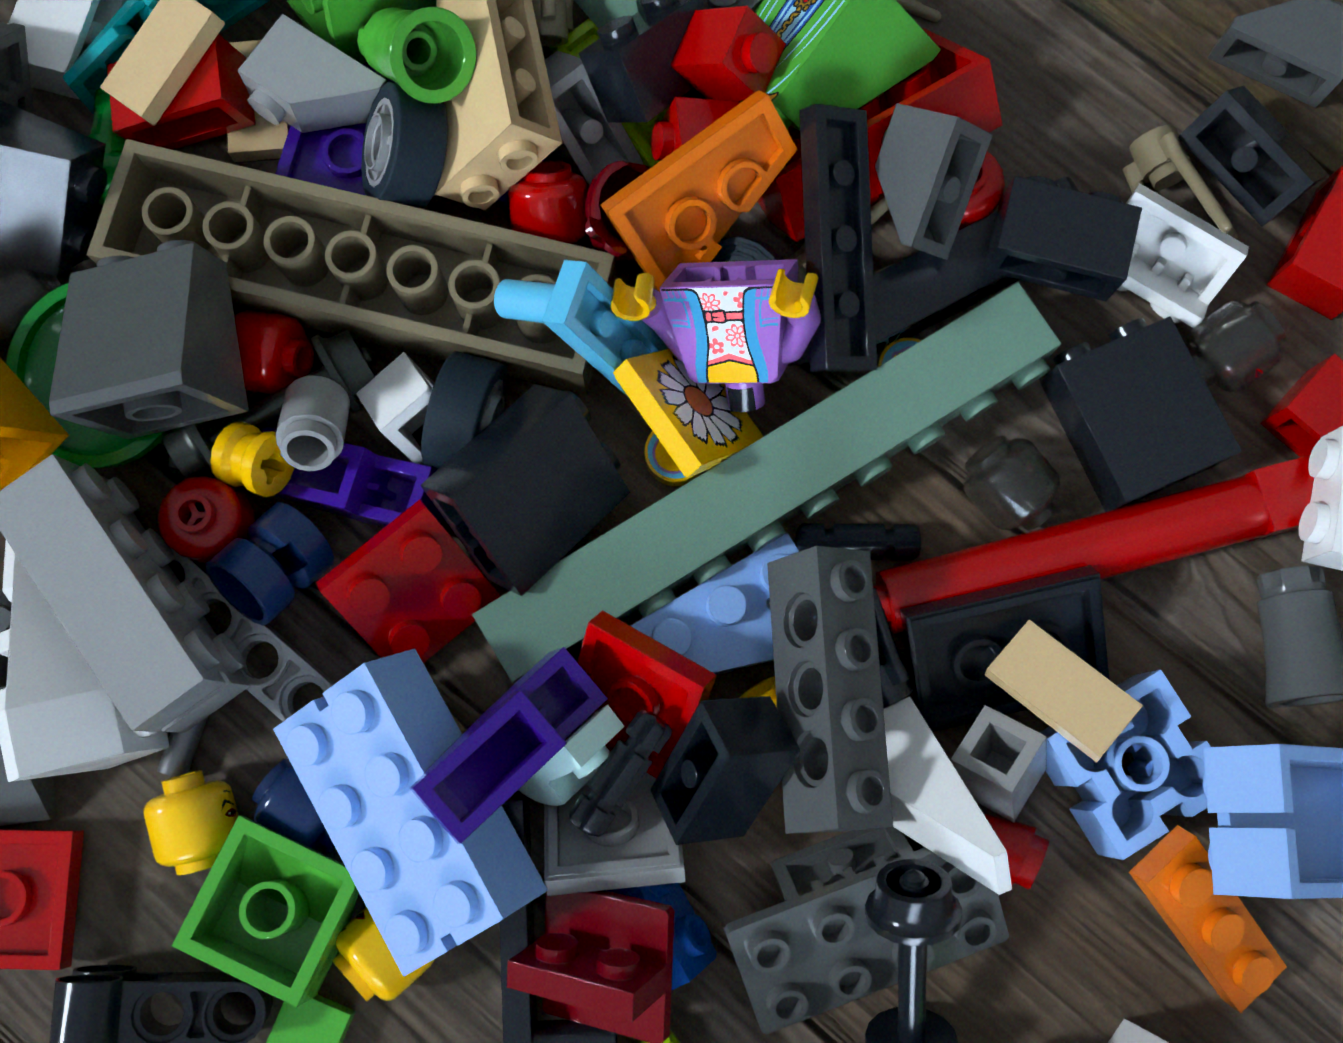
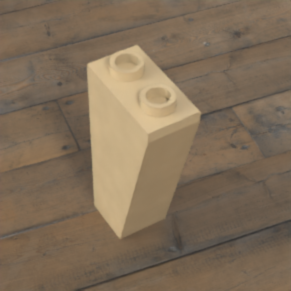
M436 0V7L455 13L468 26L475 42L476 64L472 78L465 89L456 97L444 102L448 123L447 150L442 175L435 195L464 203L470 207L486 210L505 194L512 185L521 180L562 144L532 0Z

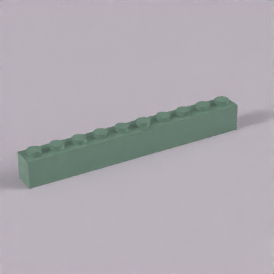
M1017 282L877 367V370L869 372L560 560L523 596L509 591L473 613L472 616L510 680L516 683L549 652L565 647L572 654L581 649L588 622L602 610L622 622L639 612L645 618L677 599L673 591L694 578L698 585L731 567L732 565L727 558L749 545L754 553L782 537L786 533L782 524L803 512L807 520H810L826 511L840 500L835 491L856 479L859 485L863 487L878 479L893 467L889 458L909 447L915 455L925 450L946 434L941 426L960 414L966 422L980 416L998 402L994 394L1012 382L1018 390L1032 384L1051 369L1046 361L1061 345V342L1020 283Z

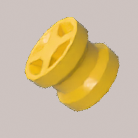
M233 422L225 427L217 436L212 447L210 463L212 473L217 479L234 487L245 486L248 491L263 497L274 496L282 491L294 471V467L288 464L281 455L276 443V432L262 433L259 428L245 422Z

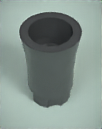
M1309 565L1294 566L1257 576V585L1261 600L1257 602V608L1262 629L1266 668L1265 706L1270 708H1286L1343 701V632L1337 614L1334 594L1332 591L1327 590L1323 567H1311Z

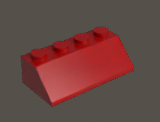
M922 28L941 49L934 60L886 90L880 98L877 96L859 108L860 110H867L871 204L879 198L880 194L884 193L875 164L882 147L884 133L890 124L896 103L957 116L989 133L1003 125L989 58ZM790 126L787 131L796 145L797 151L757 202L769 221L794 241L798 242L805 238L801 136L798 130Z

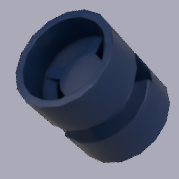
M277 502L247 527L248 540L238 537L233 539L206 562L205 566L211 582L229 604L252 622L264 626L294 600L295 592L293 587L301 589L309 587L333 565L334 555L323 534L307 517L290 505Z

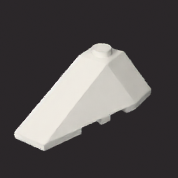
M6 540L2 591L12 603L10 629L0 632V654L8 657L6 688L0 690V745L8 782L109 769L170 748L167 733L162 730L149 732L132 731Z

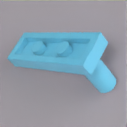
M564 260L556 284L504 279L496 288L494 306L500 317L544 323L627 397L628 395L616 380L613 372L627 358L668 349L655 331L642 320H624L612 312L610 306L613 288L587 262Z

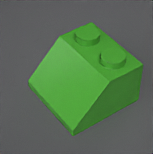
M238 815L172 947L294 1007H298L317 996L333 963L331 960L338 953L336 948L337 937L352 919L359 892L343 863L243 815Z

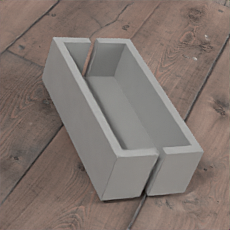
M52 454L0 490V531L132 731L158 732L162 730L163 732L186 733L251 686L240 670L245 666V660L236 645L226 635L221 633L217 636L204 617V615L210 612V609L199 591L188 581L181 583L168 563L174 560V555L166 542L153 529H144L134 514V511L139 508V503L130 489L117 477L109 480L100 476L95 469L86 463L78 466Z

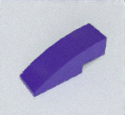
M265 427V428L261 429L260 431H261L262 433H263V432H269V431L276 432L277 429H276V428H271V427ZM344 443L340 455L324 469L304 471L294 467L289 482L282 491L274 495L282 499L380 527H386L421 499L441 525L443 522V516L421 487V484L437 471L436 469L426 465L379 456L365 447Z
M565 647L551 651L491 705L409 789L457 844H461L567 744L564 740L608 698Z

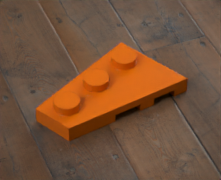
M757 90L600 205L643 272L653 275L655 280L654 289L660 292L659 287L680 263L711 262L722 248L718 244L742 212H750L797 151V147L769 95Z

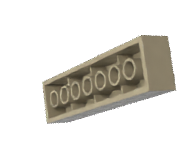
M129 139L125 141L87 252V256L97 263L100 259L109 256L138 257L157 252V247L168 241H193L226 262L233 310L241 312L249 309L285 315L297 319L303 327L335 335L349 329L356 340L445 361L454 351L504 364L507 369V376L583 395L588 393L594 367L544 323L500 317L494 306L495 291L499 283L504 279L556 284L564 260L587 262L613 289L615 279H617L615 256L607 252L396 202L379 200L378 198Z

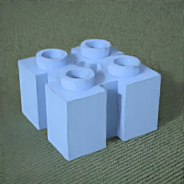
M1162 670L1133 675L1117 685L1141 703L1143 707L1097 763L1050 726L1039 732L1046 736L1047 769L1045 771L1054 786H1071L1078 792L1082 801L1069 808L1097 855L1124 860L1169 832L1160 818L1162 814L1193 817L1207 808V797L1203 788L1205 773L1203 748L1211 746L1207 741L1188 742L1177 725L1189 719L1191 715ZM1125 752H1131L1135 760L1127 767L1130 775H1125L1122 768V757Z

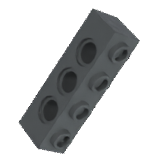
M814 546L767 563L777 709L800 748V752L782 778L785 834L893 828L870 551Z

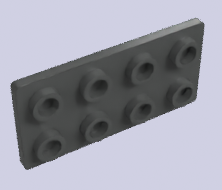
M894 827L848 831L770 861L776 882L785 901L729 922L725 925L724 931L761 1032L763 1034H770L898 983V943L878 935L868 925L865 915V903L869 894L875 890L879 870L888 863L903 859H918L940 866L949 874L952 882V894L960 902L963 912L959 930L948 940L934 945H927V972L1005 942L1009 938L999 895L924 847L913 851L904 834Z

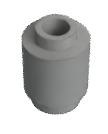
M305 376L293 381L286 389L276 431V443L282 457L291 466L304 471H318L329 466L340 455L344 445L350 399L344 388L337 382L322 376Z

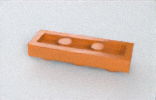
M1177 825L1129 871V874L1220 998L1240 1014L1261 993L1265 992L1273 981L1287 968L1238 896L1213 895L1212 869L1208 860V852L1194 834Z

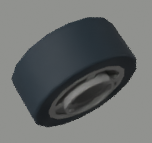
M387 82L380 88L371 106L362 147V183L366 196L421 209L428 206L437 190L447 150L448 123L444 102L425 103L418 101L408 95L398 84Z
M454 351L445 360L434 384L425 415L421 441V456L424 465L438 470L504 412L508 379L507 369L504 364Z

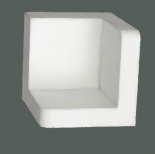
M403 352L356 394L379 431L413 463L420 464L423 461L421 447L412 433L424 424L428 403L435 383Z

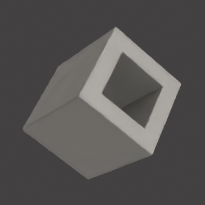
M985 705L952 756L951 763L977 803L1014 823L1047 769L1046 736Z

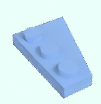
M788 533L634 623L631 627L716 675L732 672L743 667L770 661L774 662L771 611L766 606V601L770 598L767 563L799 551Z

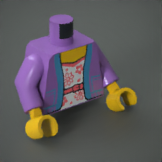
M798 259L680 263L659 287L660 292L654 289L655 280L650 273L639 274L635 287L626 285L622 279L618 278L615 279L610 306L612 312L617 317L629 321L642 320L652 328L673 355L684 363L689 379L695 383H725L728 407L735 412L754 411L765 404L763 383L779 381L787 365L803 356L821 323V314L814 295L818 276L814 273H807L804 283H798Z

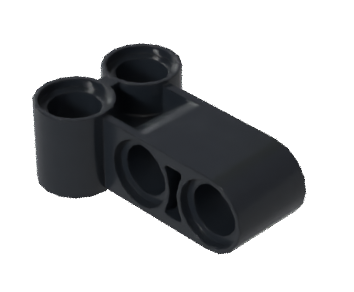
M117 964L77 967L73 969L72 975L56 978L49 1043H247L255 1038L268 1019L273 1005L272 995L225 972H137L136 966ZM237 991L251 997L256 1009L255 1019L242 1025L232 1024L226 1020L221 1012V1000L224 995ZM155 993H172L179 998L184 1012L182 1021L179 1024L169 1026L155 1020L150 1006Z

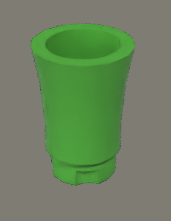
M389 7L372 12L369 21L358 30L357 43L359 51L365 57L370 67L379 75L396 82L408 95L418 101L442 103L451 100L465 89L474 73L476 47L473 36L465 22L447 9L425 7L417 10H407Z

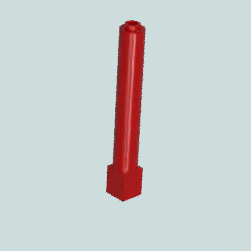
M1310 455L1258 468L1237 478L876 572V586L873 587L878 592L891 632L897 634L903 632L900 609L1088 565H1091L1100 573L1101 580L1240 542H1251L1299 529L1301 515L1311 501L1314 477H1311L1308 471Z

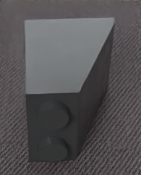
M174 240L160 244L157 247V252L138 257L109 256L97 261V267L70 273L49 398L51 416L125 439H133L249 411L225 261L193 241Z

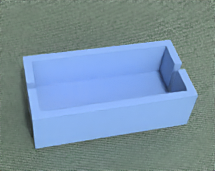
M416 649L363 663L323 692L324 697L312 700L273 729L403 977L500 922L548 891L502 805L461 844H457L409 789L462 735Z
M1289 744L1203 748L1205 767L1203 788L1207 797L1208 813H1217L1218 828H1209L1210 845L1208 860L1212 869L1213 895L1283 899L1343 898V748Z

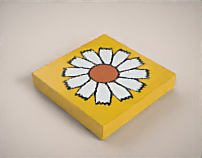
M669 349L627 358L613 372L620 386L687 478L715 467L764 437L747 412H735L729 409L725 383H695L688 378L684 363L679 361Z

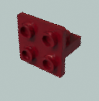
M606 890L547 896L546 891L545 935L538 937L534 943L508 960L507 988L543 997V1010L549 1015L649 1043H663L670 1035L674 909L667 904Z

